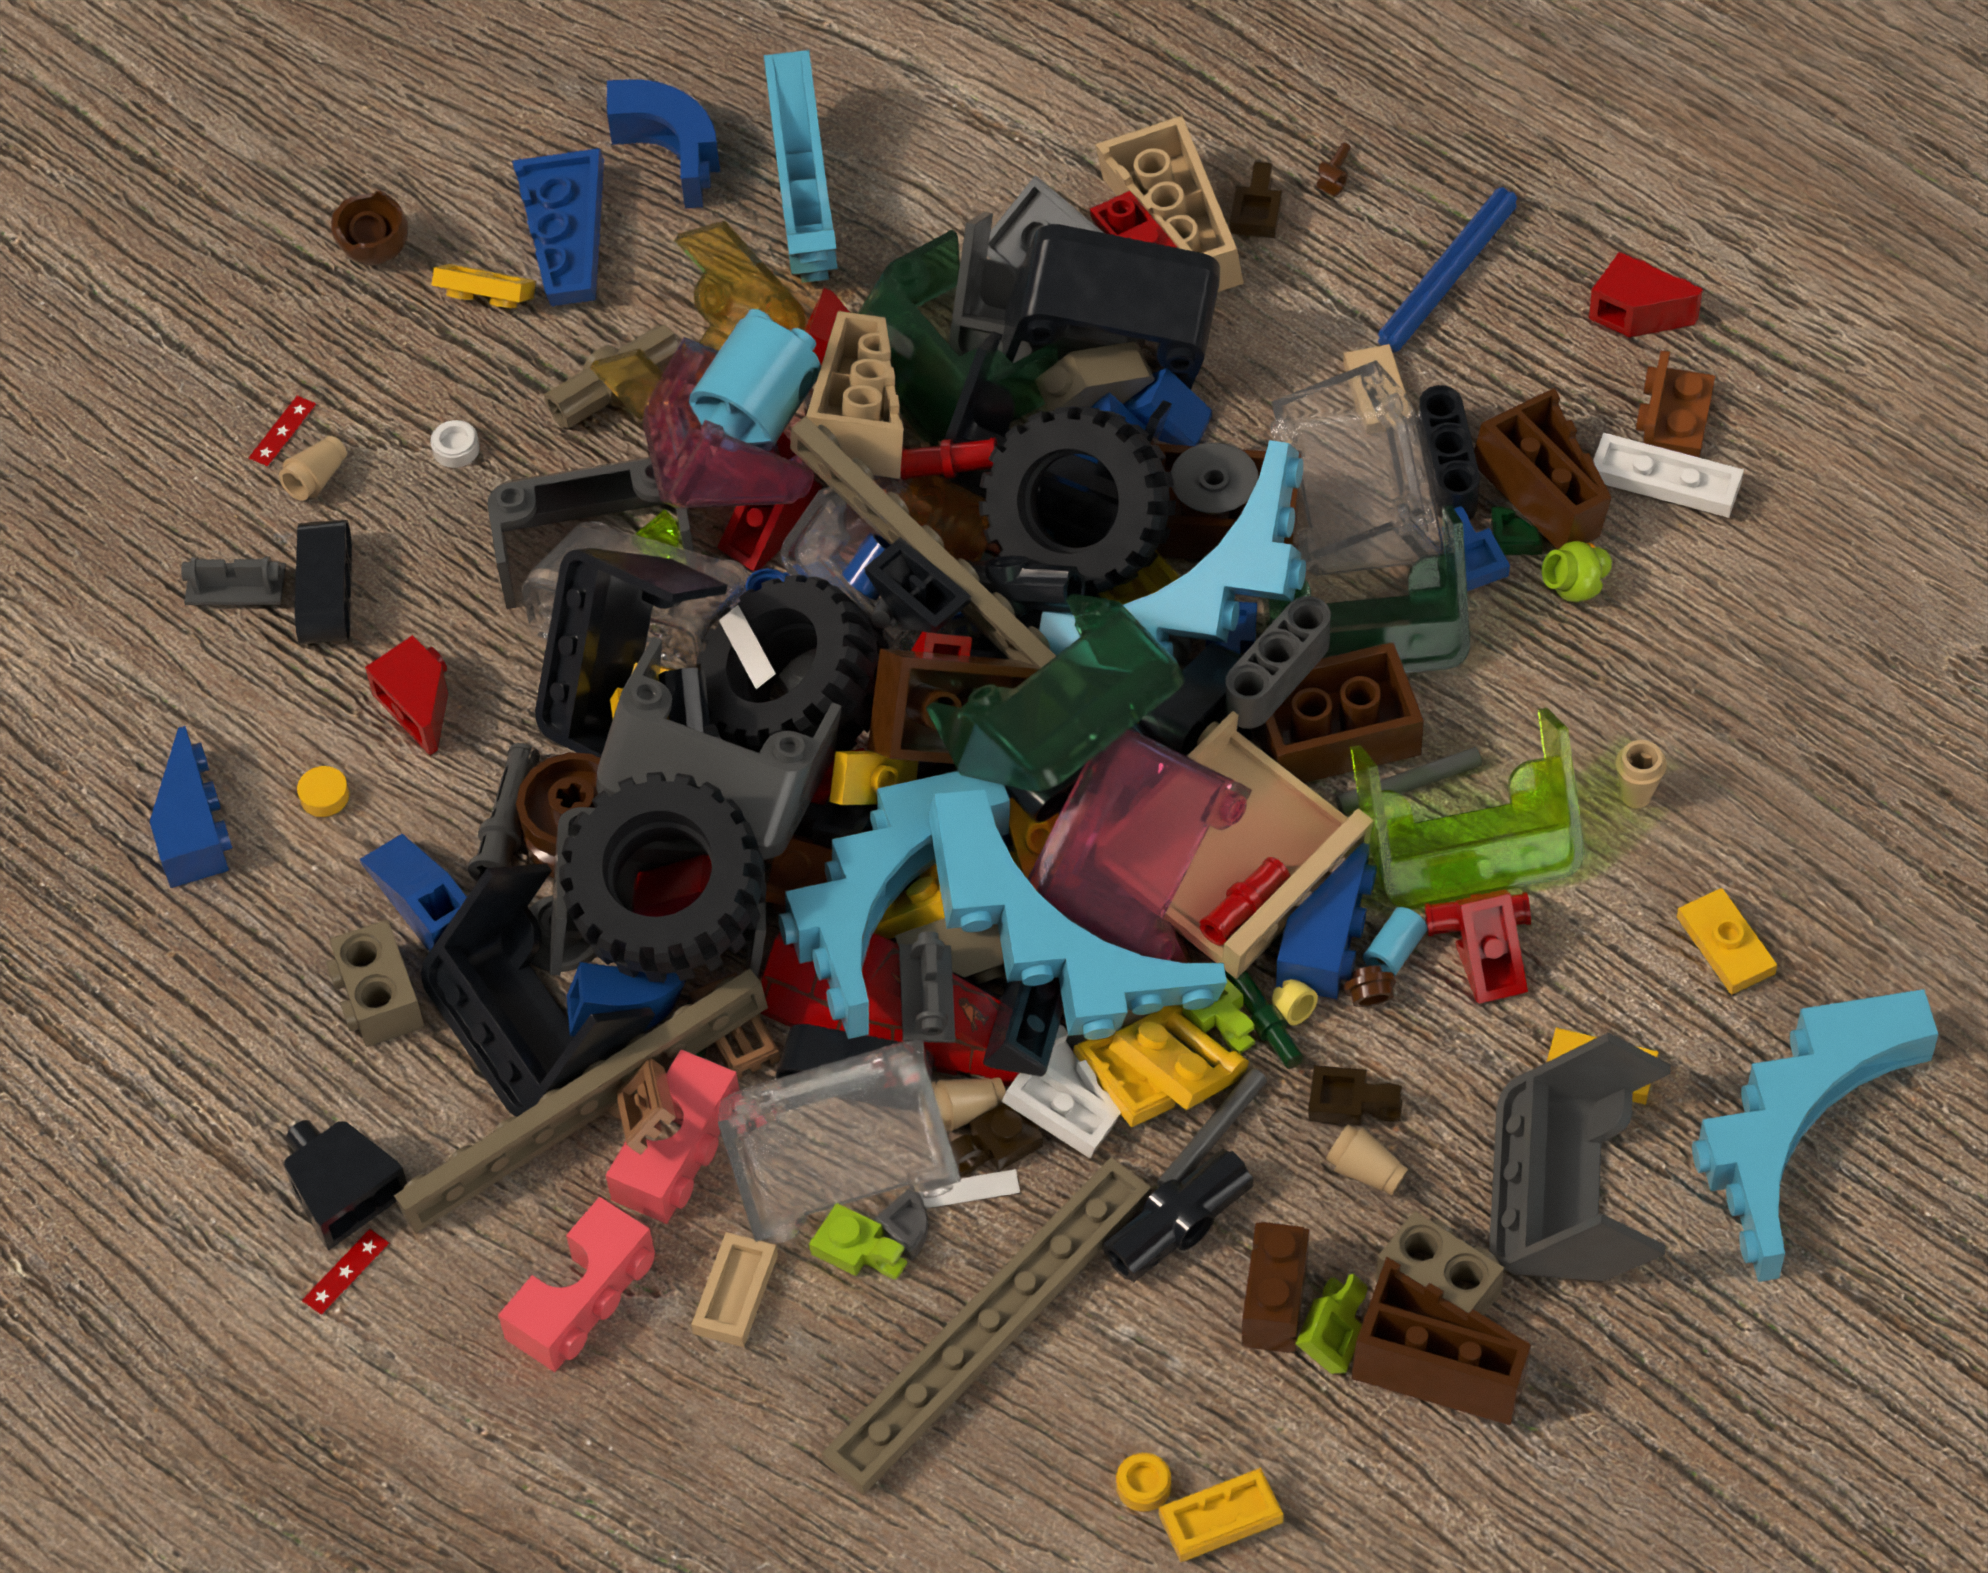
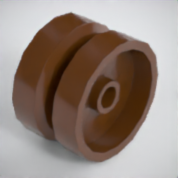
M568 752L547 758L531 769L519 786L516 806L529 858L533 864L547 863L552 870L549 877L554 878L556 840L560 817L563 813L573 808H595L592 799L598 795L596 777L601 758L593 754Z

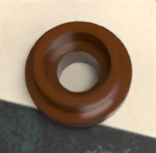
M1374 965L1353 971L1351 973L1352 979L1344 984L1345 994L1352 997L1355 1007H1369L1392 999L1394 997L1392 987L1396 984L1394 973L1383 972L1381 966Z

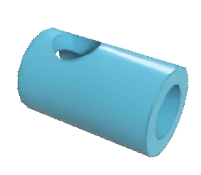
M1397 907L1363 954V960L1366 965L1381 966L1383 972H1392L1395 976L1428 930L1426 922L1413 910ZM1376 957L1384 961L1386 964L1379 963Z

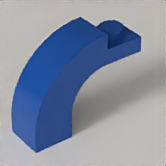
M639 79L607 81V118L612 145L650 143L662 146L673 152L680 160L681 185L685 209L702 208L703 189L711 188V172H721L715 129L705 109L685 92L667 84Z
M580 962L567 993L570 1036L577 1034L590 1014L650 1007L655 1016L644 1030L646 1031L660 1023L671 1012L679 999L686 980L680 981L676 973H667L665 983L649 982L644 972H639L638 976L633 978L620 973L617 966Z

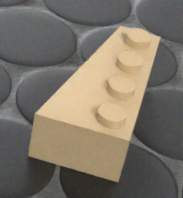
M1183 116L1095 144L1103 180L1116 196L1130 190L1175 243L1177 248L1204 253L1218 261L1220 265L1218 292L1244 284L1237 247Z
M838 311L806 417L817 427L819 425L827 427L837 438L840 444L839 448L851 460L854 458L860 459L871 470L873 475L900 479L904 430L902 420L899 417L900 405L898 395L895 392L894 367H891L890 361L891 350L885 317Z

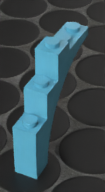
M809 50L764 55L791 275L801 274L802 283L829 280L828 270L838 269L835 252L836 241L824 169Z
M1269 440L1259 479L1242 514L1219 545L1182 577L1153 594L1118 607L1081 613L1043 611L1039 631L1048 640L1050 650L1062 662L1068 660L1084 673L1161 684L1163 671H1169L1173 658V644L1168 642L1169 635L1227 643L1229 630L1234 631L1236 629L1239 619V602L1234 601L1235 594L1294 601L1295 589L1301 590L1305 581L1306 561L1301 559L1302 553L1293 545L1284 544V537H1291L1295 523V510L1290 507L1293 488H1299L1303 476V459L1298 458L1299 452L1290 443Z
M995 763L877 788V810L870 812L873 831L832 839V861L825 862L827 882L785 891L786 913L778 915L783 942L785 945L793 944L799 963L814 962L819 980H828L830 989H827V1001L831 1016L834 1021L842 1020L848 1039L869 1034V1001L862 968L869 942L887 908L908 884L936 864L928 815L934 794L986 789L995 825L1000 835L1009 833L1010 799Z
M986 789L934 794L928 815L946 929L961 927L965 932H980L989 929L993 924H998L1007 982L1022 981L1024 985L1037 986L1049 983L1055 977H1058L1068 1036L1084 1034V1038L1090 1040L1110 1037L1115 1031L1121 1029L1128 1010H1132V1013L1136 1015L1152 1014L1160 1011L1163 1006L1183 1005L1185 1009L1197 1010L1209 1007L1214 1001L1219 1000L1227 984L1224 963H1180L1139 955L1101 940L1068 920L1043 898L1013 861L995 825Z
M1924 989L1802 1008L1797 1028L1790 1032V1045L1793 1057L1752 1064L1748 1085H1743L1741 1088L1745 1113L1702 1119L1699 1140L1692 1142L1695 1168L1698 1173H1706L1710 1191L1726 1189L1729 1211L1732 1216H1740L1744 1230L1740 1231L1739 1234L1742 1257L1746 1264L1753 1263L1758 1282L1780 1278L1785 1256L1779 1221L1780 1183L1784 1169L1802 1136L1826 1109L1856 1087L1892 1070L1932 1060L1938 1031Z

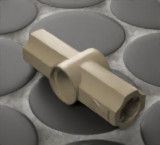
M665 324L662 326L657 325L618 350L613 346L601 347L586 360L583 371L544 394L545 404L550 410L553 419L562 429L571 428L608 404L617 408L624 407L640 395L644 382L683 359L682 348L678 344L674 333Z

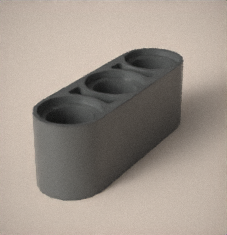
M1303 596L1292 601L1230 669L1226 676V715L1228 716L1232 711L1238 714L1237 726L1241 728H1255L1265 723L1326 655L1330 641L1331 611L1322 599L1314 596Z

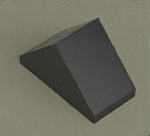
M901 537L864 568L865 574L883 601L892 610L902 629L936 633L972 602L971 596Z

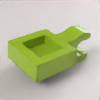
M1228 979L1219 1000L1214 1001L1211 1006L1197 1010L1183 1008L1182 1013L1205 1033L1216 1026L1227 1045L1233 1051L1235 1050L1242 1054L1255 1044V1040L1248 1034L1255 1029V1025L1247 1015L1239 1011L1243 1007V994Z
M838 1203L835 1204L809 1243L811 1255L854 1276H857L864 1264L886 1277L897 1280L907 1265V1260L900 1257L905 1250L904 1246L890 1238L883 1237L882 1224Z
M1349 1274L1345 1285L1335 1277H1331L1327 1281L1322 1297L1313 1300L1295 1343L1330 1374L1347 1371L1355 1352L1356 1340L1362 1326L1354 1316L1367 1294L1368 1286L1354 1274Z

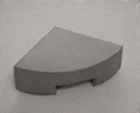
M911 1186L876 1216L874 1221L882 1224L883 1233L886 1238H890L904 1246L903 1254L912 1261L925 1243L928 1232V1220L923 1199L919 1192Z

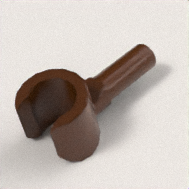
M1348 143L1340 144L1329 163L1323 161L1319 165L1318 173L1321 178L1317 181L1316 187L1333 197L1340 194L1347 182L1348 174L1341 170V166L1351 149Z

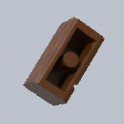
M1268 1222L1255 1223L1253 1250L1251 1252L1242 1317V1346L1285 1353L1296 1352L1297 1345L1295 1343L1298 1339L1308 1263L1309 1229L1302 1226Z

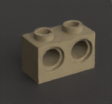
M388 919L329 939L335 956L334 959L326 961L335 991L345 987L349 999L340 1002L348 1029L349 1031L360 1029L366 1047L425 1028L416 995ZM372 962L367 966L358 967L362 963ZM378 1003H387L382 1007L372 1008Z
M1415 1210L1377 1257L1376 1283L1387 1256L1401 1265L1400 1272L1425 1287L1431 1283L1443 1290L1444 1299L1467 1313L1474 1309L1484 1315L1502 1293L1504 1267L1500 1265L1492 1253L1482 1247H1471L1457 1238L1453 1231L1442 1221L1435 1218L1427 1219ZM1422 1252L1432 1258L1426 1261H1418L1409 1255ZM1469 1281L1477 1287L1463 1290L1456 1287L1454 1283Z

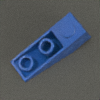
M186 726L179 727L150 818L151 829L170 888L229 871L224 851L233 849L225 821H214L212 812L221 810L213 781L203 783L201 773L210 770L202 743L191 744Z
M401 834L360 858V863L430 952L467 896L448 872L405 835Z
M1361 843L1288 917L1277 958L1276 987L1283 988L1282 985L1285 980L1294 979L1304 982L1318 996L1337 999L1341 981L1352 979L1351 973L1354 971L1356 951L1349 950L1352 937H1362L1367 908L1360 907L1363 894L1372 895L1377 873V866L1369 864L1370 844Z

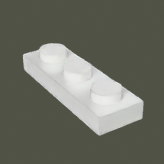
M1603 433L1593 459L1599 474L1607 486L1728 518L1742 483L1744 469Z

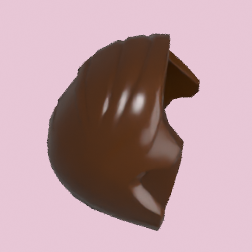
M377 190L371 194H361L344 200L332 214L331 233L337 245L354 261L365 265H380L395 258L402 251L408 237V220L396 200L385 192Z

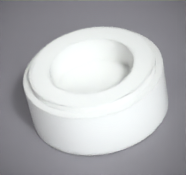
M460 420L445 422L439 425L431 435L430 443L433 456L443 466L450 468L466 466L479 453L480 445L477 432L467 422Z

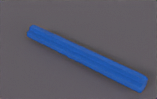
M1500 187L1492 193L1378 332V344L1380 346L1390 344L1392 353L1398 352L1516 209L1517 196L1514 192H1509L1504 187Z

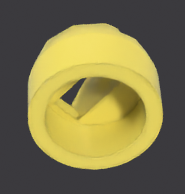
M1294 979L1285 980L1282 985L1283 988L1276 987L1273 990L1272 1005L1277 1007L1287 1023L1298 1025L1312 1014L1317 1005L1318 995L1304 982Z

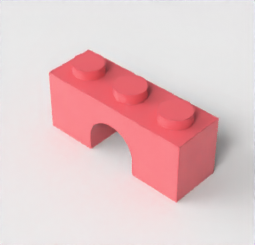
M682 1049L666 1073L676 1116L673 1122L681 1125L680 1129L673 1136L664 1140L653 1141L646 1139L648 1148L641 1155L627 1146L625 1142L605 1175L611 1201L665 1224L669 1222L676 1208L682 1209L687 1204L693 1191L694 1177L701 1165L706 1167L711 1163L718 1148V1136L726 1123L732 1124L736 1120L743 1104L737 1072Z
M600 1196L566 1235L572 1260L587 1270L585 1275L578 1282L567 1287L549 1286L532 1275L498 1314L505 1340L553 1372H556L566 1359L572 1360L581 1352L587 1341V1334L600 1319L605 1320L613 1314L619 1305L623 1291L634 1279L640 1280L644 1277L654 1261L655 1250L650 1229Z

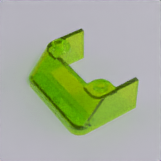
M1548 708L1537 709L1544 757L1525 761L1512 771L1508 781L1510 804L1414 823L1411 805L1402 794L1394 790H1381L1378 766L1361 745L1350 747L1359 808L1374 820L1369 841L1370 850L1375 866H1377L1383 891L1394 905L1416 909L1425 907V903L1451 902L1469 898L1470 894L1481 893L1482 895L1503 889L1509 890L1563 879L1573 875L1580 868L1584 860L1585 849L1569 731Z

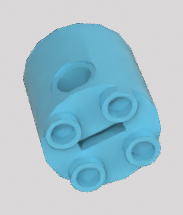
M749 310L745 318L739 320L690 394L689 404L707 436L716 444L729 450L741 448L754 453L770 451L818 379L821 364L817 355L813 352L816 346V341L813 337L799 328H793L791 331L784 328L761 310Z

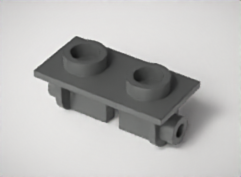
M265 556L263 559H234V563H226L225 559H199V557H192L191 562H182L181 567L182 580L187 581L184 603L185 605H281L286 563L272 561L270 556Z
M922 932L918 934V941L914 944H899L902 1041L955 1043L951 945H944L939 940V935L936 932Z

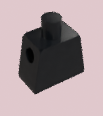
M303 1120L295 1124L286 1134L285 1141L294 1150V1153L287 1157L283 1163L285 1172L296 1197L328 1251L396 1203L394 1195L402 1191L407 1184L403 1167L398 1161L346 1121H338L320 1133L311 1121Z

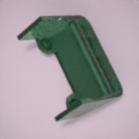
M953 229L889 263L857 312V314L885 317L891 350V367H894L895 392L898 395L900 405L899 411L925 442H929L930 446H938V441L945 439L977 348L959 357L917 308L957 286L960 268L958 235ZM1053 343L1042 347L1013 364L1001 351L997 350L987 379L1006 387L1012 394L1015 401V414L1012 422L1045 404L1035 379L1058 362L1057 347Z
M1452 505L1442 506L1445 554L1421 557L1411 566L1407 578L1408 595L1326 603L1331 611L1329 649L1323 658L1394 642L1405 673L1452 669L1466 659L1470 650L1464 530L1463 522ZM1306 578L1302 589H1295L1294 600L1303 596H1311V588ZM1262 598L1266 628L1291 603L1290 601Z
M1071 594L1065 600L1076 620L1075 628L1080 635L1079 639L1015 689L996 687V685L990 684L980 687L971 693L968 697L969 702L961 708L932 702L926 707V710L960 775L1038 792L1050 789L1066 780L1175 693L1183 685L1185 677L1176 659L1119 601Z

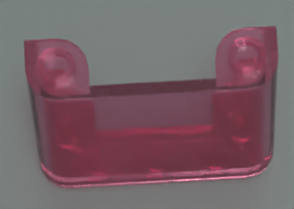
M684 337L652 392L643 416L644 433L660 500L676 508L686 509L793 504L799 497L804 498L812 487L814 472L797 455L789 460L781 457L777 442L770 451H766L726 435L723 426L705 420L703 425L700 424L689 404L690 394L719 351Z
M1115 723L1108 726L1096 741L1027 879L1036 891L1068 920L1101 940L1142 956L1170 960L1176 950L1177 941L1174 926L1163 918L1209 826L1217 830H1225L1239 822L1246 811L1247 800L1252 790L1135 730Z

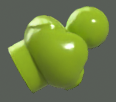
M1568 542L1558 550H1552L1546 555L1542 563V578L1546 586L1555 589L1564 600L1572 602L1589 600L1601 592L1603 587L1601 579L1610 573L1612 559L1606 550L1595 547L1590 542Z

